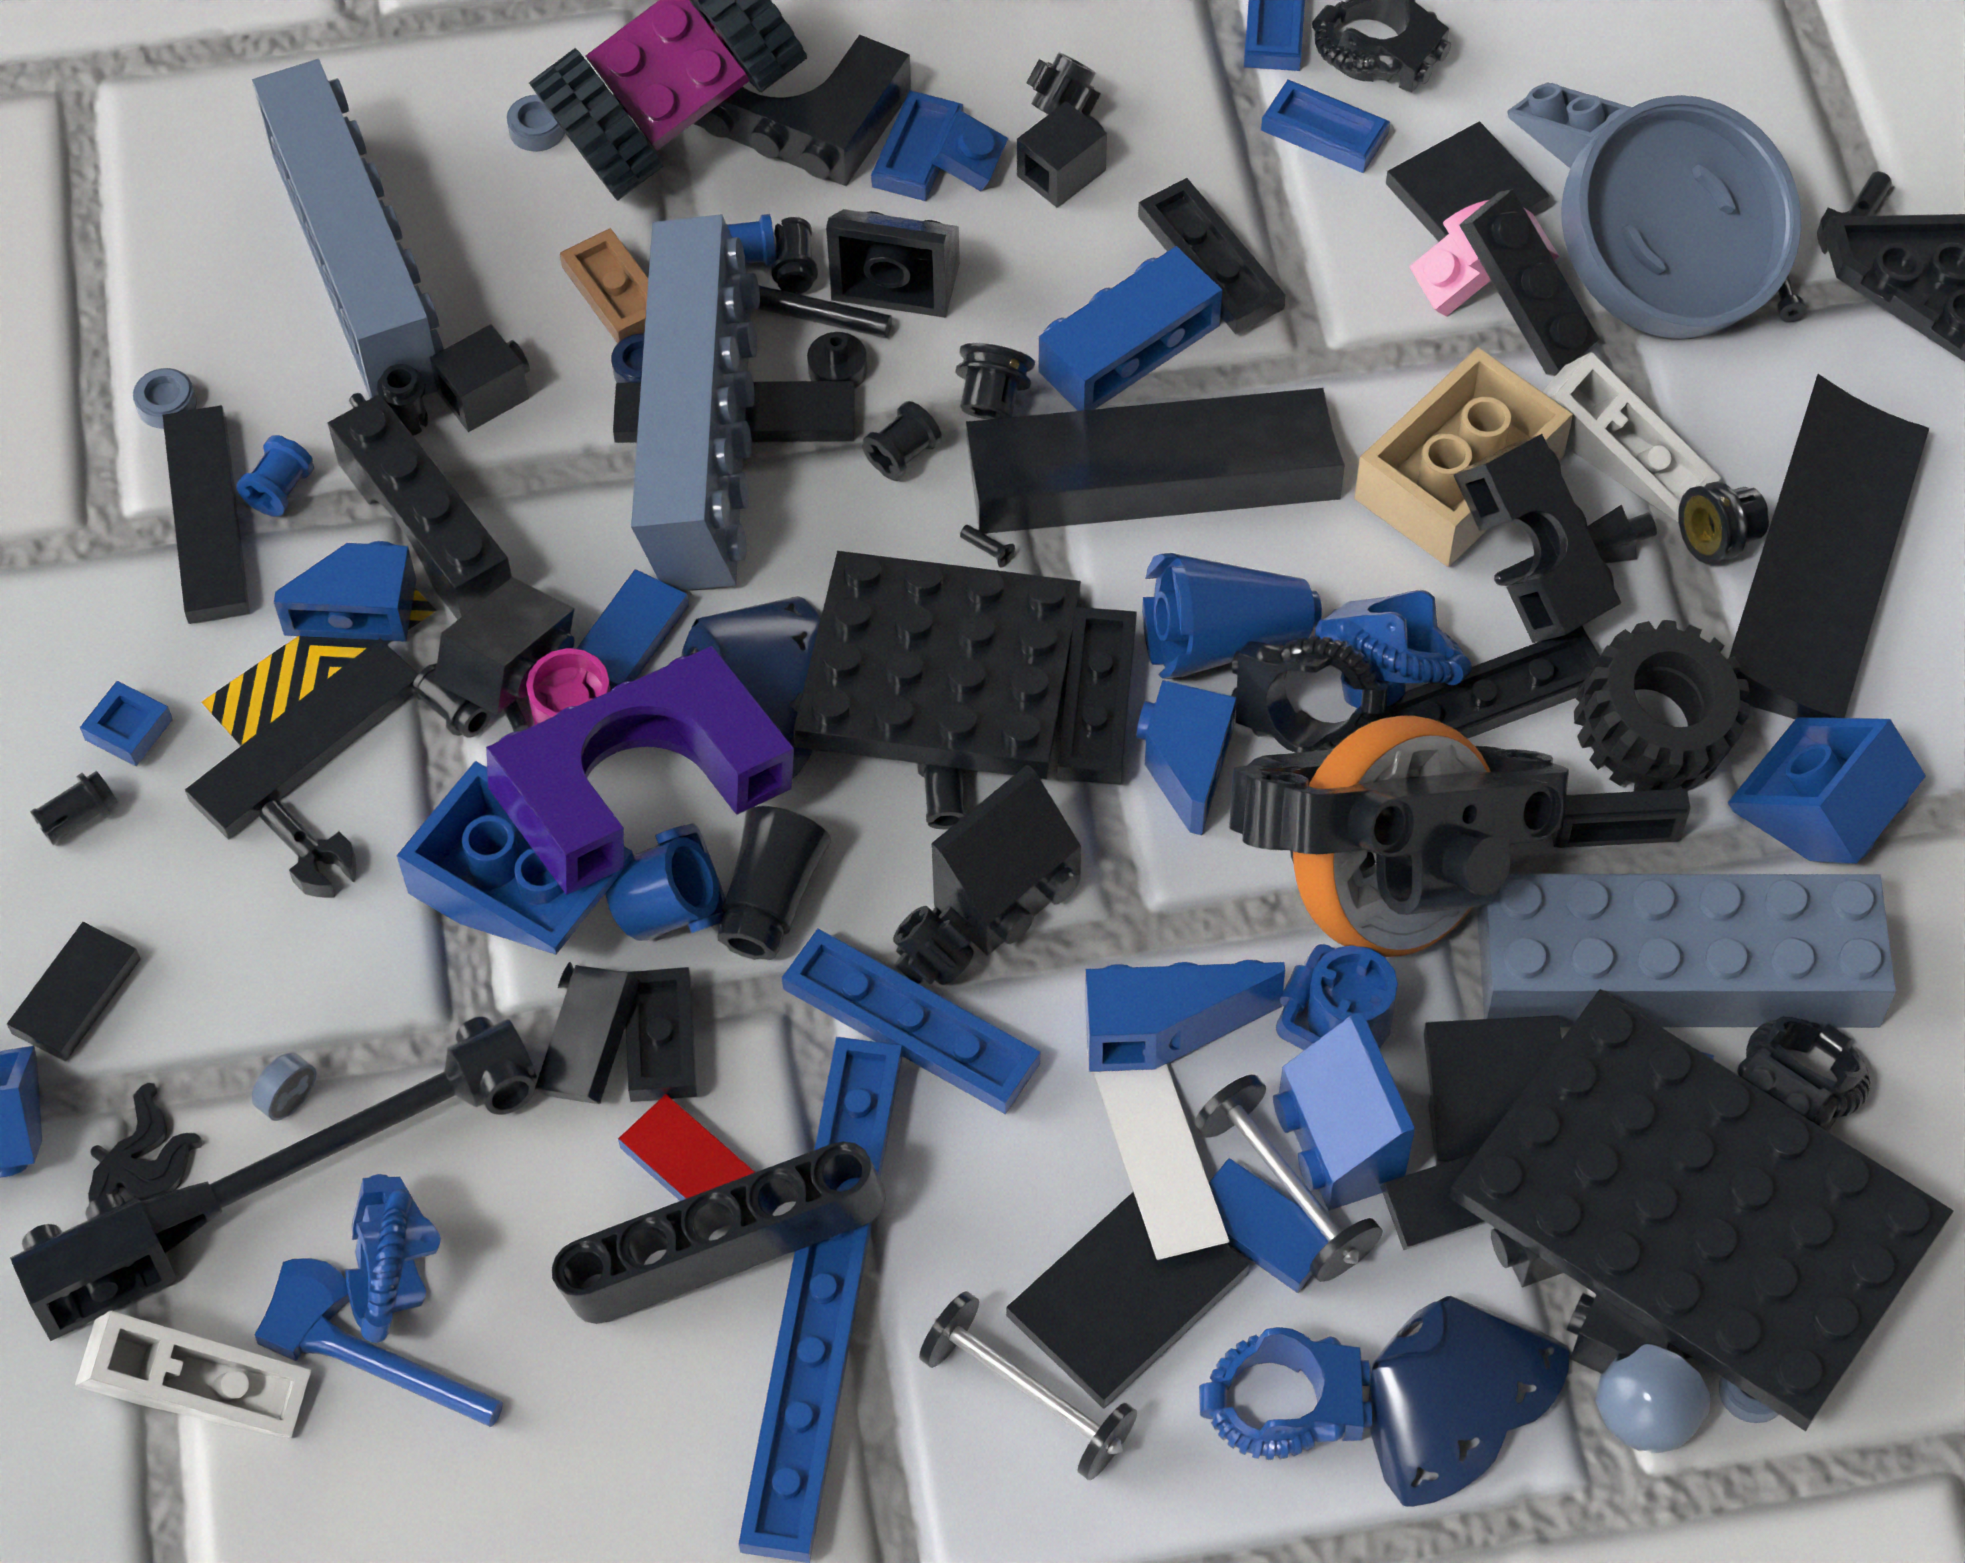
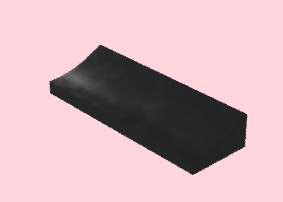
M1817 374L1729 655V658L1734 656L1742 667L1736 674V678L1745 679L1748 683L1750 693L1743 702L1750 704L1751 707L1792 719L1797 717L1845 718L1929 431V427L1904 420L1865 403L1820 374Z
M1324 388L966 422V437L978 528L984 534L1341 499L1345 464L1333 432Z

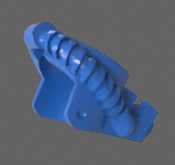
M1415 590L1393 596L1349 601L1339 609H1334L1332 614L1325 619H1320L1316 626L1315 636H1319L1321 639L1323 637H1330L1333 639V642L1336 640L1344 641V643L1347 642V647L1352 645L1355 647L1354 651L1356 653H1363L1365 655L1363 659L1366 662L1370 661L1373 665L1371 670L1377 672L1378 678L1376 680L1396 683L1445 682L1449 685H1456L1464 680L1472 670L1470 660L1464 655L1459 645L1438 628L1435 597L1426 590Z
M384 1174L372 1175L369 1178L362 1179L351 1224L352 1240L358 1239L355 1249L358 1268L345 1269L347 1291L354 1318L361 1328L362 1336L372 1343H379L387 1338L393 1313L422 1306L426 1296V1288L419 1277L414 1259L436 1254L441 1241L439 1232L430 1220L422 1215L401 1177H388Z
M1283 1327L1266 1329L1260 1337L1253 1335L1248 1338V1342L1242 1340L1236 1344V1349H1229L1225 1353V1358H1221L1217 1362V1369L1212 1370L1210 1375L1212 1382L1203 1383L1199 1386L1200 1416L1206 1419H1213L1211 1424L1214 1430L1220 1431L1218 1436L1222 1440L1227 1439L1229 1441L1227 1444L1232 1449L1238 1447L1240 1449L1239 1453L1244 1455L1247 1452L1253 1454L1252 1458L1259 1459V1456H1266V1460H1273L1274 1456H1279V1459L1288 1458L1290 1453L1293 1456L1301 1454L1303 1448L1309 1450L1315 1446V1441L1334 1442L1341 1438L1342 1441H1362L1364 1428L1372 1427L1371 1401H1363L1362 1386L1370 1385L1369 1360H1361L1360 1347L1341 1345L1339 1340L1332 1336L1319 1341H1312L1309 1337L1294 1329ZM1274 1363L1286 1366L1297 1373L1302 1370L1313 1385L1317 1405L1312 1412L1301 1418L1268 1420L1258 1430L1239 1418L1233 1407H1227V1390L1230 1389L1234 1379L1245 1369L1257 1364Z

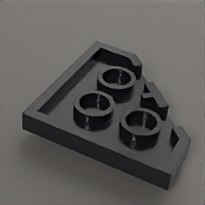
M1965 214L1830 216L1823 233L1836 278L1965 362Z

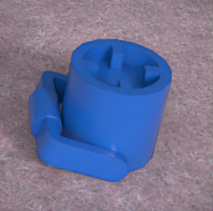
M694 823L656 834L655 838L658 845L633 855L634 858L605 893L609 910L615 922L626 935L637 941H647L686 925L689 926L692 934L720 924L724 916L722 907L725 895L698 826Z
M1326 944L1315 946L1304 965L1294 967L1280 997V1003L1284 1008L1276 1023L1277 1034L1283 1040L1305 1050L1349 1016L1363 1012L1378 1047L1381 1048L1390 1036L1398 987L1394 968L1384 956L1371 948L1354 945L1338 947L1336 949ZM1308 1000L1307 1021L1310 1031L1293 1023L1297 1013L1304 1010Z

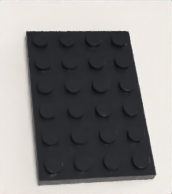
M1599 989L1451 1186L1449 1195L1450 1199L1805 1432L1954 1212V1210L1601 989Z

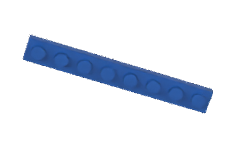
M836 1037L814 1150L837 1142L856 1143L865 1149L876 1172L881 1177L902 1062V1045ZM860 1178L846 1180L838 1187L837 1191L849 1190L858 1183ZM872 1221L861 1227L794 1252L738 1543L740 1553L810 1563Z

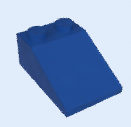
M474 761L396 855L408 894L461 925L557 955L634 858L633 851L624 846L623 869L566 895L489 790L487 767L477 761Z

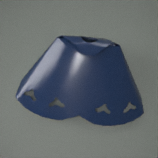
M796 596L696 618L686 638L681 657L692 655L695 648L699 652L713 646L789 742L794 739V726L798 714L795 709L789 706V703L793 702L799 693H803L821 617L804 598ZM789 603H793L795 605L794 610L798 611L802 616L787 611L785 608L789 606ZM803 632L807 633V636L803 639L805 651L800 649L792 637L798 636ZM793 747L792 779L797 776L812 754V749Z
M1446 1296L1418 1310L1391 1338L1372 1364L1368 1401H1371L1372 1427L1370 1431L1383 1478L1400 1503L1406 1507L1434 1503L1457 1493L1485 1473L1495 1462L1507 1431L1536 1421L1557 1399L1565 1384L1569 1370L1570 1353L1567 1345L1541 1331L1453 1296ZM1423 1323L1422 1326H1421V1328L1419 1329V1331H1418L1417 1333H1415V1334H1413V1335H1411V1336L1406 1337V1336H1407L1408 1334H1410L1419 1324ZM1552 1347L1554 1352L1548 1356L1550 1368L1547 1369L1539 1349L1545 1350ZM1518 1382L1528 1386L1535 1385V1391L1526 1392L1521 1403L1516 1402ZM1478 1438L1480 1440L1479 1444L1474 1448L1468 1449L1465 1460L1460 1461L1458 1440L1467 1441ZM1418 1467L1431 1473H1437L1439 1476L1435 1480L1423 1479L1417 1487L1411 1486L1416 1477Z

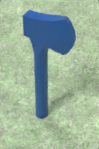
M312 1258L291 1259L282 1263L272 1300L261 1324L254 1334L258 1345L294 1361H297L302 1353L333 1357L484 1425L492 1427L496 1423L502 1411V1401L351 1335L331 1323L329 1320L349 1301L346 1279L339 1270L327 1262Z

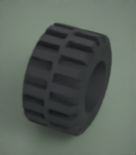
M1662 620L1657 629H1654L1650 621L1636 624L1631 633L1625 629L1614 637L1610 645L1605 647L1580 686L1576 696L1579 704L1574 710V724L1583 727L1577 738L1581 748L1591 747L1594 753L1589 759L1597 770L1604 765L1610 769L1613 774L1609 780L1621 786L1627 780L1634 783L1633 792L1650 791L1652 787H1657L1658 790L1678 789L1680 786L1689 791L1697 787L1703 778L1708 779L1743 733L1745 729L1743 724L1749 718L1750 704L1743 701L1750 691L1747 680L1736 678V674L1742 667L1734 656L1726 659L1721 654L1725 645L1715 637L1710 643L1700 637L1702 629L1689 624L1685 631L1678 630L1676 621ZM1634 690H1652L1666 695L1682 710L1688 726L1673 727L1656 721L1641 707Z

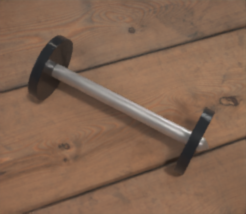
M1257 1075L1241 1077L1221 1089L1203 1106L1195 1119V1127L1206 1138L1220 1135L1233 1126L1238 1128L1328 1240V1243L1313 1259L1310 1271L1320 1282L1334 1279L1358 1264L1378 1243L1383 1230L1373 1218H1367L1341 1231L1250 1118L1249 1114L1257 1107L1266 1093V1085Z
M968 1291L959 1294L943 1310L940 1316L934 1319L935 1323L922 1344L919 1359L933 1368L942 1363L954 1348L959 1346L1091 1441L1081 1457L1077 1471L1087 1480L1094 1479L1104 1470L1115 1454L1123 1453L1122 1444L1134 1425L1137 1410L1127 1403H1122L1100 1426L967 1332L978 1311L979 1299Z

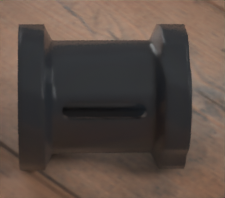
M906 401L897 409V417L879 433L870 432L864 437L862 449L869 462L883 476L891 480H899L905 474L907 464L925 448L934 449L942 441V433L938 424L927 410L915 402Z

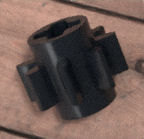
M1058 52L1053 64L1039 59L1026 82L1033 87V90L1037 91L1031 104L1044 113L1050 114L1067 101L1082 114L1090 115L1101 95L1100 92L1090 85L1096 72Z
M928 906L917 908L902 921L894 934L893 942L898 946L896 952L901 956L895 963V966L910 980L918 984L923 980L929 984L936 981L939 985H946L952 982L966 969L972 960L974 950L969 945L972 940L966 935L972 928V925L951 906H948L943 912L938 907L933 910Z

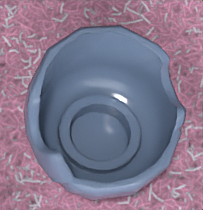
M1645 1344L1627 1358L1616 1357L1607 1370L1601 1374L1595 1403L1606 1428L1625 1445L1640 1452L1663 1453L1678 1449L1695 1434L1709 1414L1711 1394L1700 1373L1680 1355L1656 1345Z

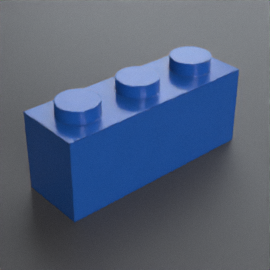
M1175 246L1158 258H1150L1144 261L1134 274L1116 286L1100 290L1091 298L1087 305L1067 318H1058L1050 323L1044 332L1039 335L1038 372L1077 411L1096 409L1219 327L1222 289Z

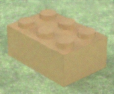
M1477 347L1360 456L1354 499L1445 566L1449 567L1488 530L1479 531L1453 475L1508 445L1543 434L1548 447L1556 454L1560 461L1565 454L1573 413Z

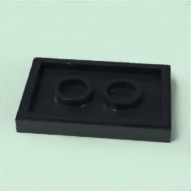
M1133 1191L1006 1307V1316L1104 1409L1248 1274L1249 1264L1226 1243L1157 1260Z

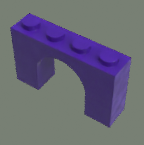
M713 646L690 656L676 658L659 670L634 681L623 682L610 692L581 705L567 707L552 718L523 731L509 733L498 742L486 747L489 790L566 895L624 868V827L587 779L591 771L600 762L615 753L638 747H656L671 750L687 757L703 771L736 815L792 789L794 748Z

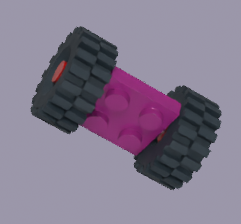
M658 0L585 55L587 60L574 48L531 80L529 84L613 197L619 201L664 167L645 137L655 150L658 151L748 82L755 86L757 91L762 93L805 61L808 56L803 50L802 44L794 35L795 33L784 20L781 12L771 0ZM634 122H635L636 125L639 127V129L642 131V133H641V132L638 130V128L635 126Z

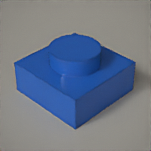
M958 110L950 120L931 163L975 189L982 191L992 177L1008 138L963 111Z
M116 681L80 726V730L85 741L137 766L172 722L173 718L168 706Z

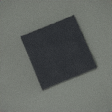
M1480 121L1388 170L1386 176V185L1438 242L1449 234L1443 224L1446 219L1468 206L1490 200L1498 192L1513 189L1522 206L1533 213L1534 216L1548 209L1550 195Z

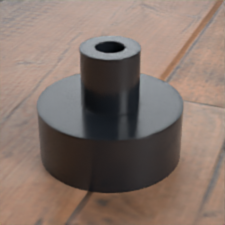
M830 332L815 339L808 349V374L811 381H854L856 389L865 380L867 375V354L865 346L857 337L845 332Z

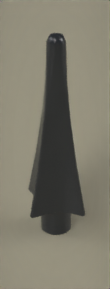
M1622 505L1587 527L1599 556L1605 563L1637 560L1636 542L1657 535L1656 524L1649 512L1627 519ZM1534 555L1497 572L1494 575L1495 583L1497 585H1506L1522 579L1529 572Z

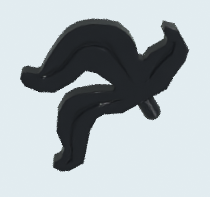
M146 1083L133 1094L137 1116L136 1131L133 1135L119 1141L110 1152L100 1145H95L91 1148V1156L100 1163L93 1170L92 1182L88 1193L89 1203L102 1195L118 1194L119 1189L122 1187L126 1189L129 1195L134 1198L138 1196L139 1199L176 1190L185 1175L189 1152L192 1149L201 1148L202 1140L196 1133H182L173 1136L168 1141L156 1160L144 1161L136 1159L158 1148L166 1140L167 1126L164 1115L153 1101V1097L157 1094L155 1083Z

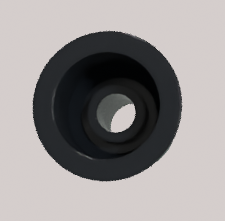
M756 806L746 811L740 851L733 878L722 907L724 916L717 935L718 941L724 944L729 951L753 960H772L777 956L784 935L790 932L798 906L811 877L831 843L829 833L821 825L801 814L778 807Z

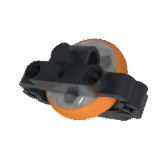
M1417 716L1384 718L1359 728L1333 750L1264 755L1255 758L1247 766L1235 767L1233 772L1229 829L1243 834L1242 841L1249 846L1268 850H1290L1301 899L1314 922L1334 941L1343 946L1354 945L1371 948L1384 957L1404 956L1424 950L1449 934L1464 919L1472 907L1484 906L1495 899L1509 873L1511 865L1510 844L1541 841L1547 839L1557 829L1563 828L1569 769L1554 764L1551 755L1537 751L1505 750L1497 747L1474 746L1457 730L1433 719Z

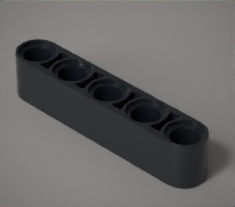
M851 1142L832 1143L575 1240L564 1246L555 1256L552 1265V1279L578 1317L585 1322L594 1324L609 1322L861 1227L874 1220L883 1210L886 1200L885 1187L865 1149ZM860 1178L858 1183L849 1190L837 1191L838 1187L846 1180ZM796 1202L788 1212L782 1215H773L775 1210L784 1203ZM731 1226L724 1236L719 1239L709 1240V1237L717 1229ZM666 1250V1253L660 1260L644 1265L650 1255L657 1251ZM601 1274L600 1279L594 1285L581 1289L582 1284L588 1278Z

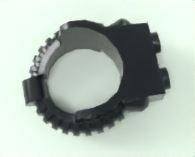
M1415 0L1341 1L1336 6L1326 5L1312 22L1317 51L1328 64L1334 66L1345 75L1360 81L1373 82L1375 75L1389 82L1393 75L1397 74L1401 76L1399 88L1411 93L1419 83L1425 84L1429 80L1434 64L1438 60L1444 61L1451 48V42L1448 41L1449 28L1437 19L1435 12L1426 11ZM1357 19H1371L1388 25L1398 36L1387 39L1373 38L1354 28L1347 27L1339 40L1334 30L1340 22L1345 24Z
M1312 636L1309 639L1304 637L1296 641H1289L1284 646L1249 641L1241 651L1235 652L1232 660V673L1237 675V687L1234 688L1231 695L1236 697L1235 723L1251 728L1258 737L1272 735L1280 745L1295 753L1324 750L1325 748L1328 750L1334 749L1359 728L1374 722L1375 714L1386 712L1388 685L1384 682L1376 681L1378 678L1377 672L1371 670L1373 665L1370 661L1366 662L1363 659L1365 657L1363 653H1356L1354 651L1355 647L1352 645L1345 646L1344 641L1336 640L1333 642V639L1330 637H1323V639L1319 636ZM1331 665L1340 670L1349 679L1353 689L1362 690L1361 706L1352 713L1349 719L1337 723L1322 722L1312 718L1302 709L1296 713L1286 695L1284 681L1288 670L1317 673Z
M1783 1016L1762 1024L1750 1036L1746 1048V1059L1738 1065L1737 1074L1828 1132L1837 1118L1854 1113L1865 1103L1870 1090V1077L1862 1057L1858 1055L1854 1047L1851 1046L1849 1048L1851 1038L1830 1024H1827L1824 1028H1819L1820 1025L1812 1022L1810 1024L1807 1020H1800L1794 1017ZM1814 1045L1835 1059L1830 1070L1837 1078V1081L1821 1076L1803 1066L1790 1056L1785 1049L1807 1054Z

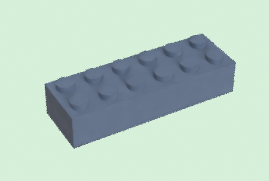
M319 58L252 79L272 157L370 399L378 395L377 383L383 372L395 364L409 365L422 374L426 384L423 396L437 392L430 357L444 350L437 330L434 329L440 327L438 317L429 293L422 294L418 285L414 286L421 283V279L410 248L403 250L400 242L396 243V241L403 239L392 205L385 206L382 199L378 200L379 197L385 195L374 162L367 163L365 158H360V155L367 154L357 121H349L347 116L343 117L342 115L349 112V107L339 79L336 78L328 81Z
M722 214L652 222L631 528L658 580L680 591L736 586L737 562L745 560L747 550L745 532L740 524V509H746L749 505L748 481L742 470L743 458L750 457L752 453L751 432L747 421H745V412L747 407H753L755 400L753 379L748 371V359L757 355V337L755 327L751 322V309L759 307L760 292L755 273H747L745 269V256L741 239L739 237L732 238Z
M1508 874L1495 899L1484 906H1478L1477 909L1484 1019L1559 1015L1560 1027H1572L1599 989L1660 1027H1759L1768 1021L1785 1016L1807 1020L1810 1024L1812 1022L1820 1025L1819 1028H1824L1827 1024L1834 1028H1880L1896 992L1881 874Z

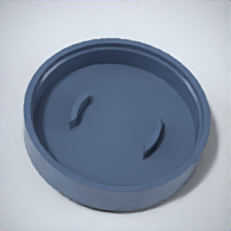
M1685 95L1664 96L1639 103L1626 110L1586 143L1571 166L1563 191L1561 207L1563 236L1568 255L1580 280L1599 304L1613 316L1629 326L1652 335L1686 339L1707 336L1726 329L1755 312L1777 293L1790 273L1797 256L1801 236V208L1795 181L1786 161L1772 140L1750 119L1738 111L1710 99Z

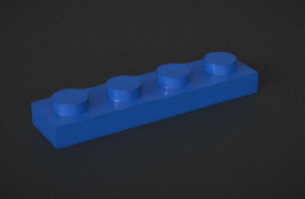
M817 928L782 976L783 990L875 1042L902 1045V1057L1005 1115L1040 1065V1051Z

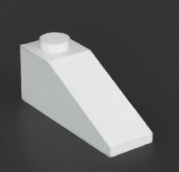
M1592 352L1565 365L1542 391L1573 413L1566 445L1572 452L1677 522L1682 495L1689 488L1696 486L1704 487L1707 483L1717 482L1721 479L1702 458Z
M109 1311L95 1319L75 1386L146 1407L289 1439L292 1438L311 1370Z

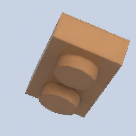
M611 228L560 252L562 268L617 343L634 334H645L648 277Z

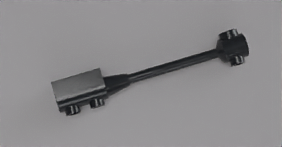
M475 1017L466 1021L456 1033V1041L458 1043L447 1048L444 1072L211 1184L207 1181L139 1199L137 1196L126 1202L118 1194L102 1195L88 1205L85 1212L87 1221L64 1232L54 1224H44L30 1230L22 1240L24 1251L10 1257L27 1300L49 1340L57 1339L94 1321L109 1311H114L178 1280L166 1253L222 1213V1208L454 1096L463 1099L476 1108L484 1104L489 1112L496 1115L509 1114L523 1107L534 1094L535 1083L533 1080L537 1079V1075L528 1052L512 1022L506 1019L493 1025L492 1021L487 1017Z

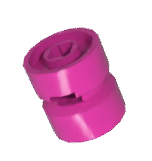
M571 648L552 651L539 659L529 671L526 683L534 725L554 717L567 707L581 705L611 691L607 670L596 656L584 650Z

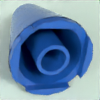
M1164 553L1154 556L1147 568L1145 579H1156L1154 597H1143L1144 637L1152 665L1163 664L1165 667L1158 674L1162 679L1181 678L1231 663L1235 652L1241 651L1249 641L1284 646L1285 643L1293 640L1296 641L1299 638L1307 637L1309 639L1313 628H1316L1322 617L1320 596L1317 591H1311L1309 583L1303 578L1175 553Z

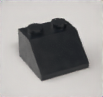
M843 209L828 218L826 234L831 301L946 318L960 264L959 226L942 224L934 220L921 221L887 216L874 211L860 212Z
M1029 765L1024 766L931 843L934 907H938L942 912L948 906L955 909L972 925V928L966 935L987 956L1003 942L1012 944L1019 940L1030 928L1035 915L1051 902L1057 905L1065 901L1077 888L1081 879V845L1038 774Z

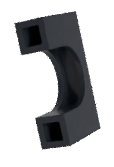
M859 34L833 73L815 89L791 97H769L741 87L693 124L704 128L713 136L719 138L726 137L753 148L765 157L777 158L802 168L816 178H826L847 186L897 114L909 90H911L910 54Z

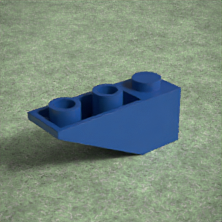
M1243 960L1235 964L1197 965L1192 962H1178L1170 966L1131 967L1124 964H1114L1105 968L1086 969L1085 1013L1089 1072L1157 1069L1282 1007L1280 997L1284 989L1285 963Z

